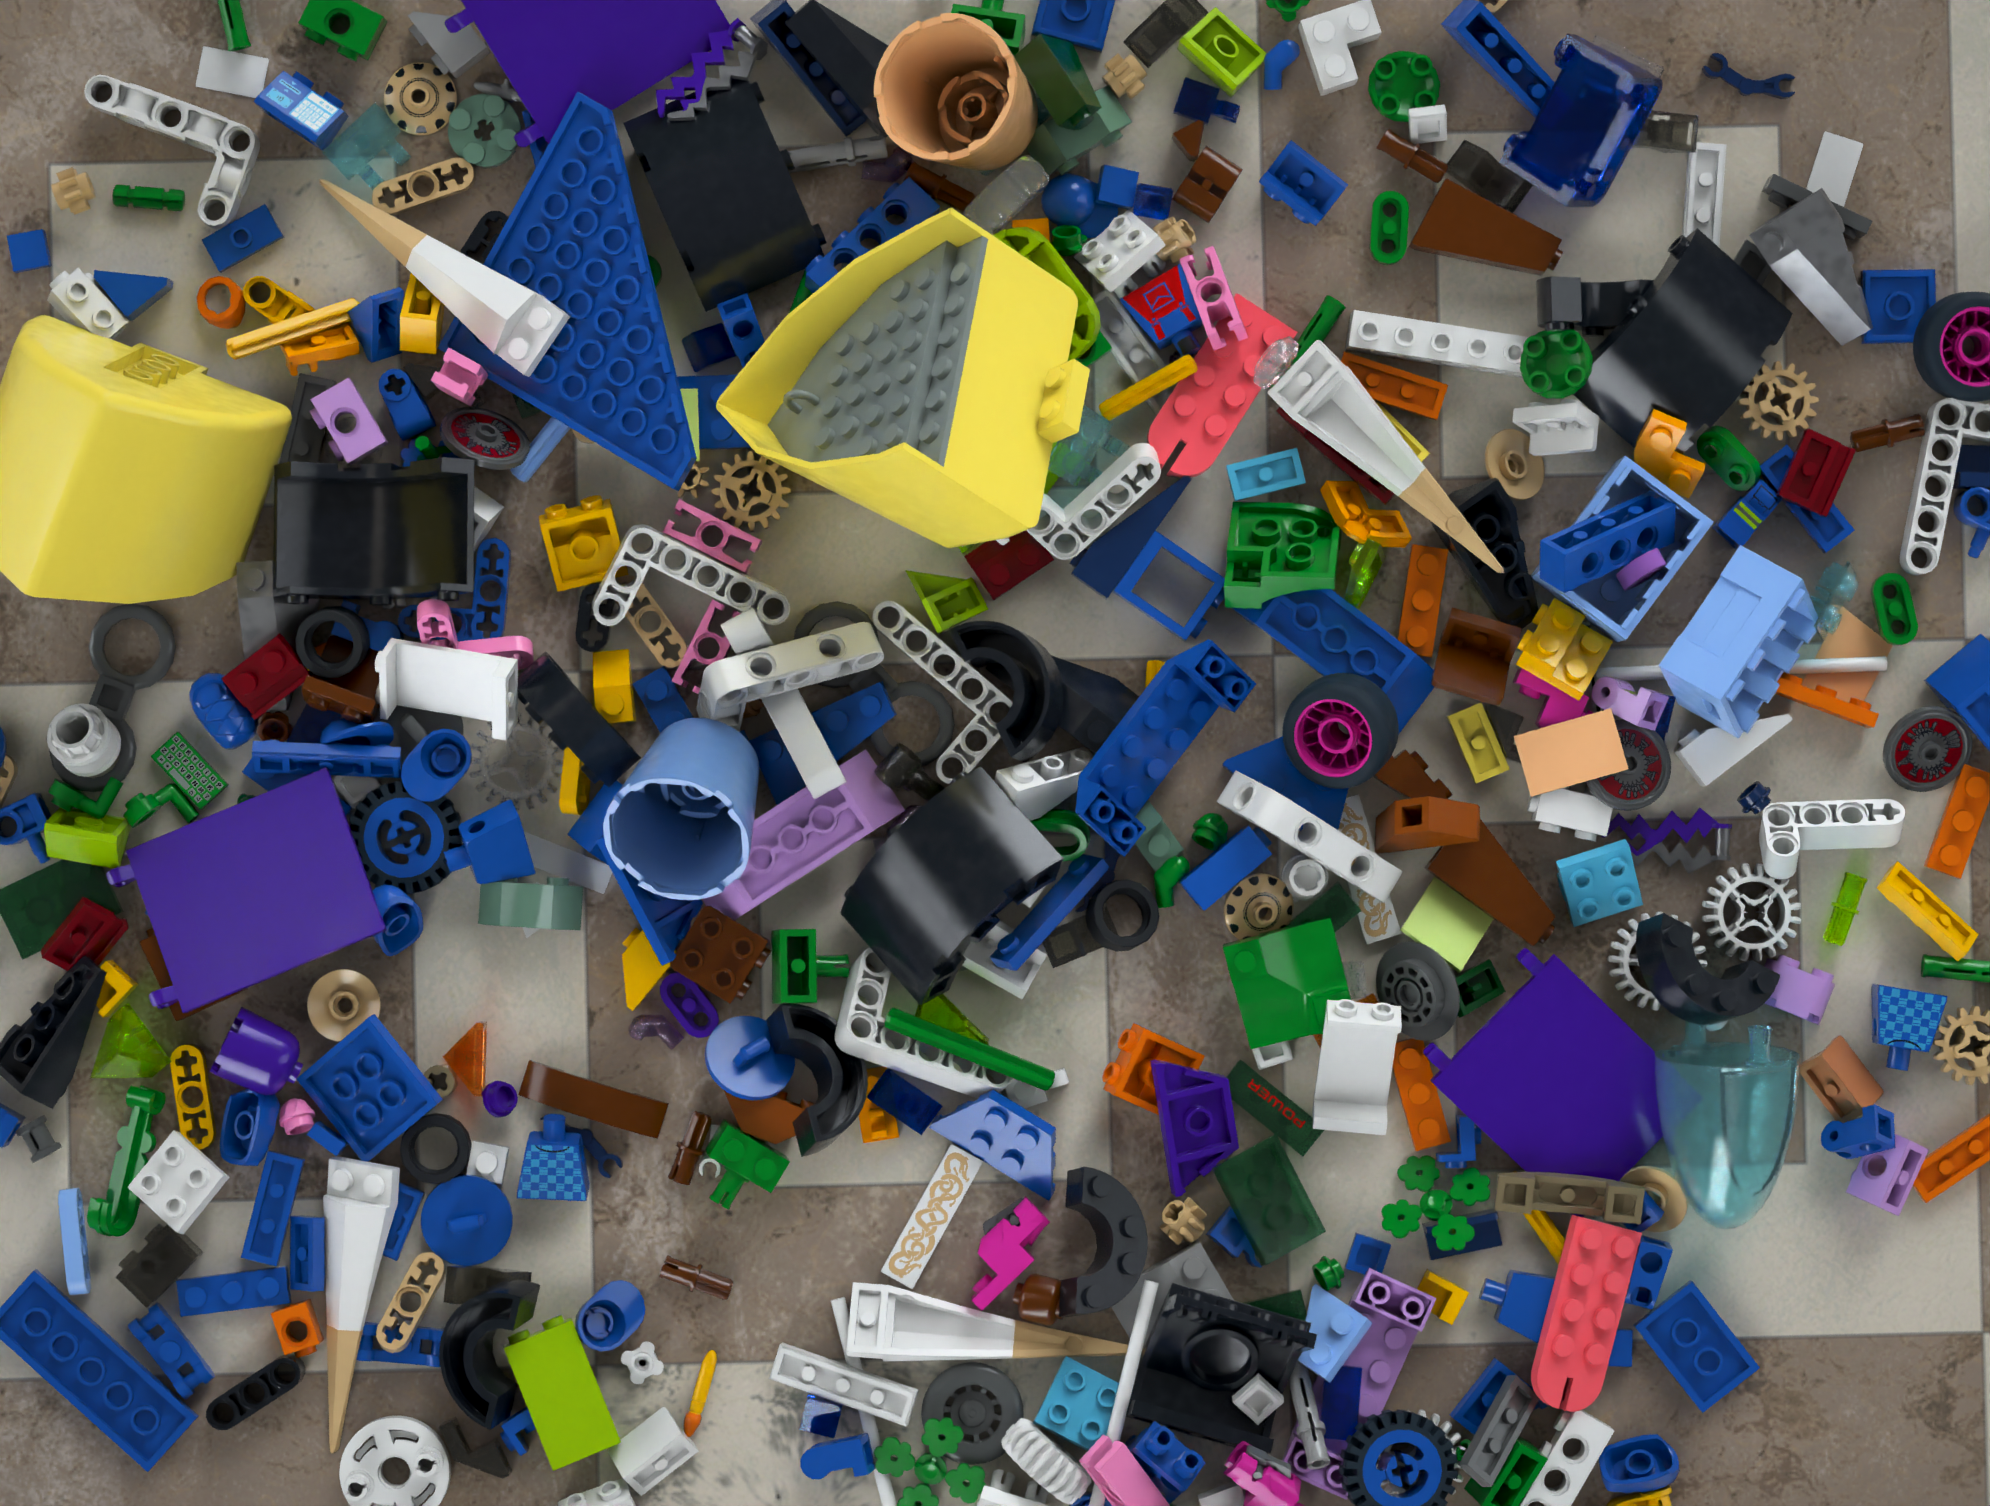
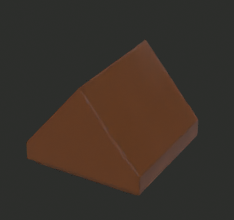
M1197 120L1173 133L1171 138L1187 159L1193 162L1198 158L1205 125L1201 120Z

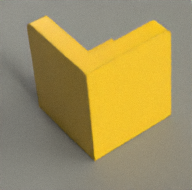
M107 960L101 966L107 973L96 1006L100 1009L98 1014L103 1018L109 1017L139 985L113 960Z
M1428 1269L1417 1287L1418 1290L1437 1298L1431 1313L1451 1325L1469 1294L1466 1289Z

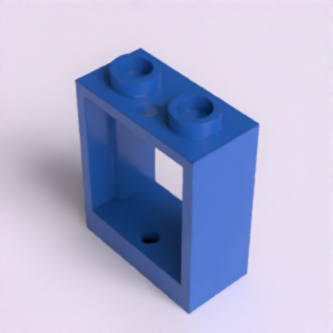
M1155 530L1113 593L1185 642L1189 636L1196 639L1208 621L1203 618V615L1210 605L1217 609L1225 598L1223 588L1225 578ZM1161 547L1214 583L1184 627L1131 592Z
M1244 826L1228 839L1225 844H1222L1216 851L1179 881V884L1199 908L1205 911L1272 855L1268 849L1272 842L1259 827H1255L1252 830L1249 826Z

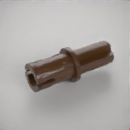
M1387 129L1377 146L1378 150H1382L1403 163L1404 169L1407 170L1410 167L1435 183H1439L1443 179L1448 169L1446 163L1421 149L1420 143L1414 145L1390 129Z
M914 161L903 180L904 182L910 177L928 195L932 196L931 198L934 201L938 199L963 213H967L975 200V195L972 192L947 180V175L943 174L941 177Z
M1919 414L1890 422L1887 419H1883L1879 425L1852 431L1850 443L1856 452L1884 445L1891 448L1896 442L1923 437L1925 430L1920 429V427H1924V424Z
M698 1111L692 1113L683 1141L678 1142L676 1145L679 1149L668 1175L669 1179L680 1184L690 1185L699 1157L705 1153L702 1147L712 1122L711 1116Z
M667 1255L664 1261L665 1265L662 1266L659 1275L660 1278L690 1287V1292H693L695 1289L722 1300L728 1299L733 1288V1281L731 1279L704 1270L701 1264L696 1267Z

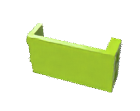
M562 1315L543 1322L542 1326L544 1329L531 1335L528 1329H525L507 1337L509 1344L503 1346L553 1471L621 1443L571 1318L564 1320Z

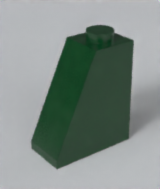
M1039 34L1014 55L1022 72L1059 127L1071 130L1082 129L1093 120L1094 117L1092 115L1102 108L1071 42Z

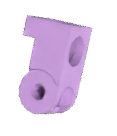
M1607 676L1597 680L1592 689V699L1598 707L1604 710L1611 708L1614 715L1636 726L1654 731L1669 699L1668 696L1643 687H1640L1637 693L1628 682Z

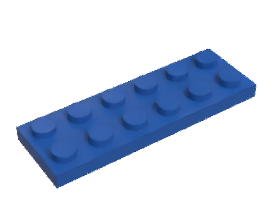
M37 1269L25 1279L0 1307V1339L147 1472L152 1469L199 1417Z

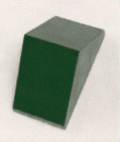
M1490 959L1455 975L1460 994V1007L1457 1017L1461 1018L1506 992Z

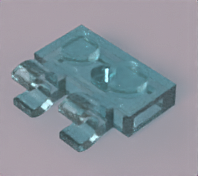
M376 103L369 107L322 152L348 180L358 174L372 190L378 184L384 182V180L372 169L368 162L383 148L400 166L411 158L409 153L394 139L402 130Z
M1083 406L1079 432L1057 442L1051 452L1048 470L1076 487L1081 479L1091 484L1103 473L1090 465L1100 447L1113 456L1120 457L1130 446L1108 434L1113 423L1087 406Z

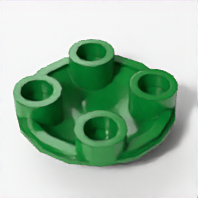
M1397 51L1387 54L1377 61L1369 76L1368 92L1372 104L1381 115L1393 121L1408 123V109L1435 106L1439 98L1440 81L1437 71L1433 67L1430 58L1424 54L1409 51Z
M1573 329L1556 332L1544 330L1530 336L1524 343L1520 371L1524 382L1534 393L1548 399H1562L1575 394L1586 384L1592 372L1593 356L1588 343L1577 331Z

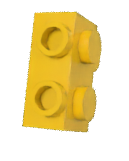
M600 495L588 496L580 501L581 506L567 509L565 504H555L547 507L544 510L545 514L539 515V524L557 592L603 580L621 544L610 498L602 500ZM627 566L618 568L615 578L629 575Z
M1554 598L1550 606L1542 603L1532 620V623L1538 625L1535 632L1527 629L1517 646V649L1521 650L1522 654L1516 665L1580 701L1613 641L1582 624L1586 617L1585 615Z

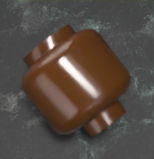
M1031 1274L1027 1277L1024 1284L1018 1283L1013 1296V1304L1018 1305L1020 1317L1024 1320L1047 1326L1053 1325L1057 1319L1062 1320L1064 1317H1059L1061 1280L1039 1274Z

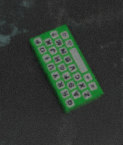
M176 732L151 756L200 810H203L229 785L180 732Z

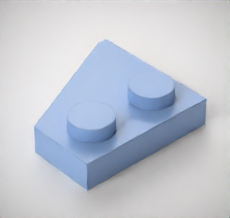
M1315 1283L1311 1291L1306 1322L1311 1323L1309 1332L1317 1334L1314 1349L1302 1352L1298 1360L1330 1383L1373 1323Z

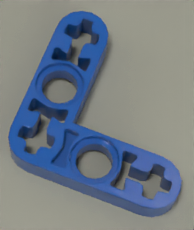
M489 538L478 547L472 609L450 607L451 614L459 616L462 622L460 631L456 633L458 641L487 639L484 637V632L478 630L479 623H485L486 611L479 612L480 604L489 608L500 606V614L492 612L491 621L493 624L498 625V629L490 633V638L502 637L504 635L511 550L500 539ZM495 544L498 545L499 551L504 552L503 559H497L496 571L503 570L502 578L492 574L482 576V569L490 570L491 564L490 559L484 557L485 551H490L492 545ZM493 580L500 585L501 595L497 600L489 602L483 599L481 587L485 582ZM409 605L403 608L398 617L400 630L405 635L413 638H420L418 628L416 632H412L411 625L406 624L405 620L406 617L413 616V611H417L418 605ZM435 637V638H431V639H434V640H443V639H446V638H444V637Z

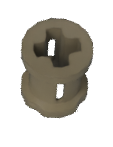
M446 1064L435 1065L425 1071L424 1076L432 1086L435 1083L432 1077L433 1073L435 1075L442 1073L447 1075L445 1083L448 1085L447 1089L441 1087L436 1090L442 1098L450 1095L456 1089L458 1084L457 1074L452 1067Z

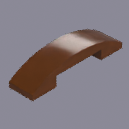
M532 1060L528 1062L518 1094L574 1115L658 1139L669 1104L579 1077Z

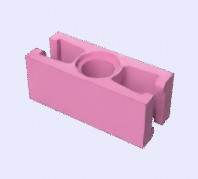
M1214 246L1204 249L1209 261L1206 262L1208 270H1214L1212 276H1206L1201 280L1195 279L1197 273L1193 266V263H1195L1193 255L1182 257L1179 260L1206 334L1215 351L1227 345L1224 338L1220 339L1213 325L1215 321L1231 316L1233 320L1227 324L1230 331L1234 330L1238 341L1248 338L1219 257ZM1214 294L1221 295L1215 302H1206Z
M448 347L443 356L445 363L440 372L435 371L431 381L439 390L471 407L476 399L473 396L478 386L484 384L488 374L480 364Z
M679 499L675 506V514L681 516L685 510L701 520V524L698 526L695 536L691 537L674 530L675 522L668 520L663 533L747 574L752 561L746 559V561L740 563L725 554L724 550L728 547L731 537L752 544L749 550L753 552L759 550L762 540ZM710 527H718L723 533L722 542L715 547H709L703 542V533Z
M712 599L672 682L686 688L689 682L683 680V677L694 660L704 665H710L727 657L731 649L727 637L721 638L718 634L709 631L717 609L723 611L725 605ZM733 611L731 616L735 617L741 613ZM708 638L715 639L719 644V652L712 659L703 658L699 652L701 642ZM694 686L692 691L699 694L700 688Z
M1102 1435L1079 1460L1112 1506H1170L1123 1442L1117 1440L1112 1443L1108 1436Z

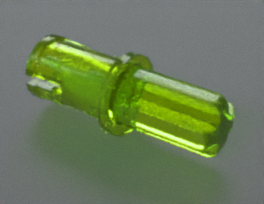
M1849 872L1844 874L1845 877L1836 902H1831V906L1834 908L1823 936L1825 941L1837 946H1842L1845 943L1854 915H1859V911L1856 909L1865 884L1868 881L1866 878Z

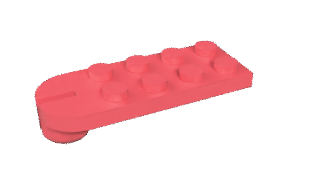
M1238 293L1235 294L1234 300L1248 338L1238 341L1234 330H1229L1227 323L1233 320L1231 316L1219 320L1215 328L1220 339L1224 338L1227 345L1214 351L1209 338L1206 339L1194 357L1198 367L1197 372L1178 382L1148 430L1147 444L1153 446L1156 450L1161 469L1179 441L1186 444L1166 476L1182 478L1183 476H1189L1191 478L1201 475L1211 467L1298 333Z
M1571 1215L1531 1370L1533 1390L1543 1403L1557 1409L1574 1412L1587 1408L1599 1396L1641 1240V1232Z

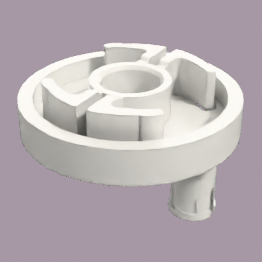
M386 1416L365 1425L348 1442L340 1462V1484L350 1506H371L372 1502L374 1503L373 1506H419L432 1493L433 1495L422 1506H438L449 1488L451 1461L443 1440L427 1424L407 1416ZM396 1437H405L413 1440H417L419 1438L418 1442H415L407 1439H396ZM373 1445H376V1446H377V1448H376V1447H373L372 1449H370V1450L365 1454V1452H366L370 1447H372ZM356 1451H357V1453H356V1459H359V1460L361 1459L360 1462H358V1461H356V1460L354 1459V1455H355V1452H356ZM398 1457L407 1462L410 1475L406 1482L392 1484L386 1480L383 1475V1465L387 1459ZM429 1483H431L428 1489L424 1493H422L427 1488Z

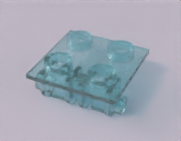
M1848 561L1844 567L1835 562H1832L1830 567H1825L1818 584L1832 590V592L1816 586L1814 590L1828 597L1827 601L1814 596L1810 597L1812 602L1823 607L1821 609L1813 605L1818 616L1814 628L1822 640H1825L1828 633H1835L1842 619V614L1839 611L1845 600L1848 602L1852 600L1859 585V582L1855 581L1857 575Z

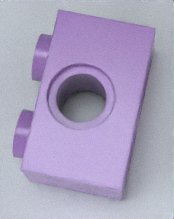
M349 377L310 399L315 408L309 412L320 430L325 427L329 430L333 440L328 442L338 461L345 458L347 463L352 465L388 444L387 439ZM346 413L353 414L356 418L354 430L349 433L339 432L337 428L338 418Z
M1895 1134L1896 1148L1862 1156L1857 1169L1852 1173L1846 1192L1899 1216L1929 1149Z

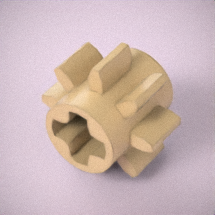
M1117 53L1105 63L1104 67L1108 72L1102 76V79L1107 86L1109 85L1117 98L1126 93L1132 99L1144 89L1145 85L1141 80L1147 76V73L1133 55L1130 54L1123 59Z
M73 167L56 173L59 182L52 184L51 188L61 210L70 208L71 213H74V215L91 209L88 200L96 198V194L86 172L78 174Z
M1172 216L1153 227L1154 231L1165 243V246L1156 253L1161 260L1167 261L1171 258L1173 264H1176L1180 261V258L1194 254L1190 246L1196 243V235L1187 221L1181 219L1176 222Z
M695 462L690 470L691 472L697 471L698 474L693 478L694 484L688 486L684 482L678 491L677 497L681 499L686 491L691 492L693 497L697 499V489L700 485L703 487L710 486L706 481L702 480V475L710 470L709 467L699 469L696 466L698 462Z
M1189 1197L1184 1203L1180 1200H1174L1162 1212L1164 1223L1160 1226V1229L1177 1245L1182 1240L1192 1243L1202 1235L1205 1229L1202 1219L1207 1214Z

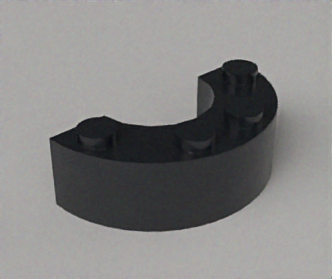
M1557 276L1538 279L1536 281L1537 325L1549 332L1573 329L1582 330L1583 337L1604 336V330L1615 329L1628 315L1626 309L1629 304L1639 295L1643 296L1654 280L1581 282V277Z
M973 621L950 629L949 631L964 662L978 668L989 664H1002L1011 675L1015 689L1013 704L1007 715L995 726L1010 756L1026 763L1046 746L1053 736L1061 717L1063 685L1055 661L1046 648L1033 637L1003 623Z
M546 651L518 676V699L524 705L529 702L525 710L539 725L545 721L553 731L548 736L562 751L567 747L572 750L584 763L580 769L594 784L601 780L606 786L610 787L641 759L620 733L573 684L571 678Z
M1665 913L1638 922L1636 952L1643 978L1658 1002L1682 1020L1699 1025H1713L1748 1014L1762 1006L1770 998L1778 984L1780 974L1753 960L1726 968L1721 979L1714 977L1701 966L1695 956L1692 944L1693 928Z
M780 1004L766 1020L775 1054L790 1055L801 1060L812 1071L817 1082L818 1098L816 1104L807 1107L792 1122L800 1154L803 1157L828 1147L858 1117L867 1094V1069L864 1059L846 1054L836 1045L835 1030L838 1021L809 1006Z
M1080 1167L1067 1171L1065 1207L1078 1211L1089 1220L1095 1232L1097 1249L1094 1261L1085 1273L1078 1277L1061 1280L1059 1317L1091 1314L1103 1311L1117 1304L1126 1297L1137 1283L1147 1257V1228L1141 1209L1132 1194L1124 1185L1109 1174L1094 1168Z
M511 1280L488 1287L455 1310L447 1321L441 1336L439 1349L440 1367L450 1395L468 1417L489 1430L510 1417L517 1389V1383L506 1377L497 1366L493 1354V1337L497 1329L514 1331L533 1318L540 1285L533 1282Z

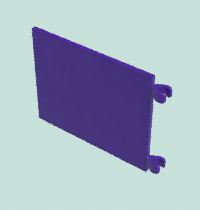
M461 0L465 9L444 22L450 33H456L474 22L534 121L532 125L514 135V140L519 147H526L542 136L549 145L577 92L588 96L610 110H614L692 62L691 53L710 51L709 33L729 30L730 27L716 0Z
M327 767L128 849L126 853L130 864L114 868L106 873L109 884L117 888L126 886L134 880L137 881L173 986L162 988L149 994L151 1005L158 1009H164L179 1001L182 1012H190L387 930Z
M1523 948L1516 955V959L1533 976L1451 1059L1434 1043H1430L1423 1050V1054L1440 1070L1430 1081L1526 1172L1576 1174L1620 1181L1688 1112L1701 1096L1555 954L1543 964L1527 948ZM1573 1214V1215L1580 1216V1217H1584V1216H1585V1215H1581V1214Z

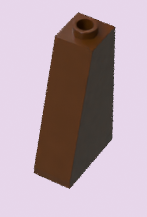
M1447 178L1441 184L1409 245L1410 248L1417 251L1539 276L1543 275L1547 268L1553 271L1563 254V251L1558 249L1562 239Z
M1481 818L1480 841L1440 846L1425 866L1426 870L1530 946H1535L1537 942L1544 944L1555 929V926L1551 924L1555 919V915Z

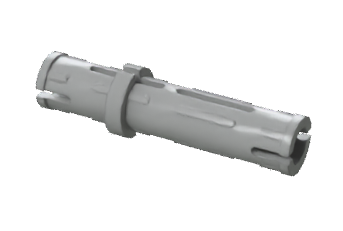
M881 135L852 140V137L844 138L843 142L788 151L795 167L789 173L848 164L851 167L856 166V162L888 158L886 140Z
M1298 1360L1289 1378L1292 1400L1299 1424L1296 1432L1298 1439L1303 1441L1307 1467L1309 1469H1320L1330 1464L1323 1436L1326 1433L1325 1424L1319 1419L1308 1368Z

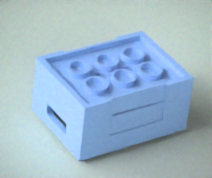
M1627 456L1615 461L1595 488V495L1571 526L1651 490L1676 504L1675 542L1659 549L1667 565L1644 583L1627 591H1624L1616 577V574L1625 566L1566 593L1540 579V563L1531 574L1532 580L1564 604L1585 615L1587 621L1615 642L1628 638L1714 523V521Z
M1741 545L1739 546L1704 602L1659 664L1678 705L1737 738H1740L1743 732L1748 733L1760 716L1757 711L1762 703H1769L1780 686L1777 681L1783 672H1790L1800 657V654L1797 653L1804 642L1807 644L1810 642L1820 627V624L1817 623L1819 618L1803 579Z

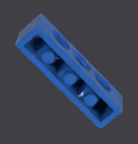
M910 177L901 185L898 182L894 183L884 193L882 197L884 201L875 209L872 206L867 208L858 218V225L850 233L845 230L833 241L831 245L833 249L824 257L818 255L809 263L805 270L807 272L805 287L812 293L816 292L838 273L835 269L837 264H849L857 257L872 250L861 245V241L864 239H874L881 245L924 220L939 214L940 205ZM897 214L902 216L905 221L902 224L894 225L889 223L886 218L889 215Z
M1650 490L1540 540V579L1566 593L1615 569L1628 565L1631 561L1655 548L1661 549L1674 543L1676 504Z

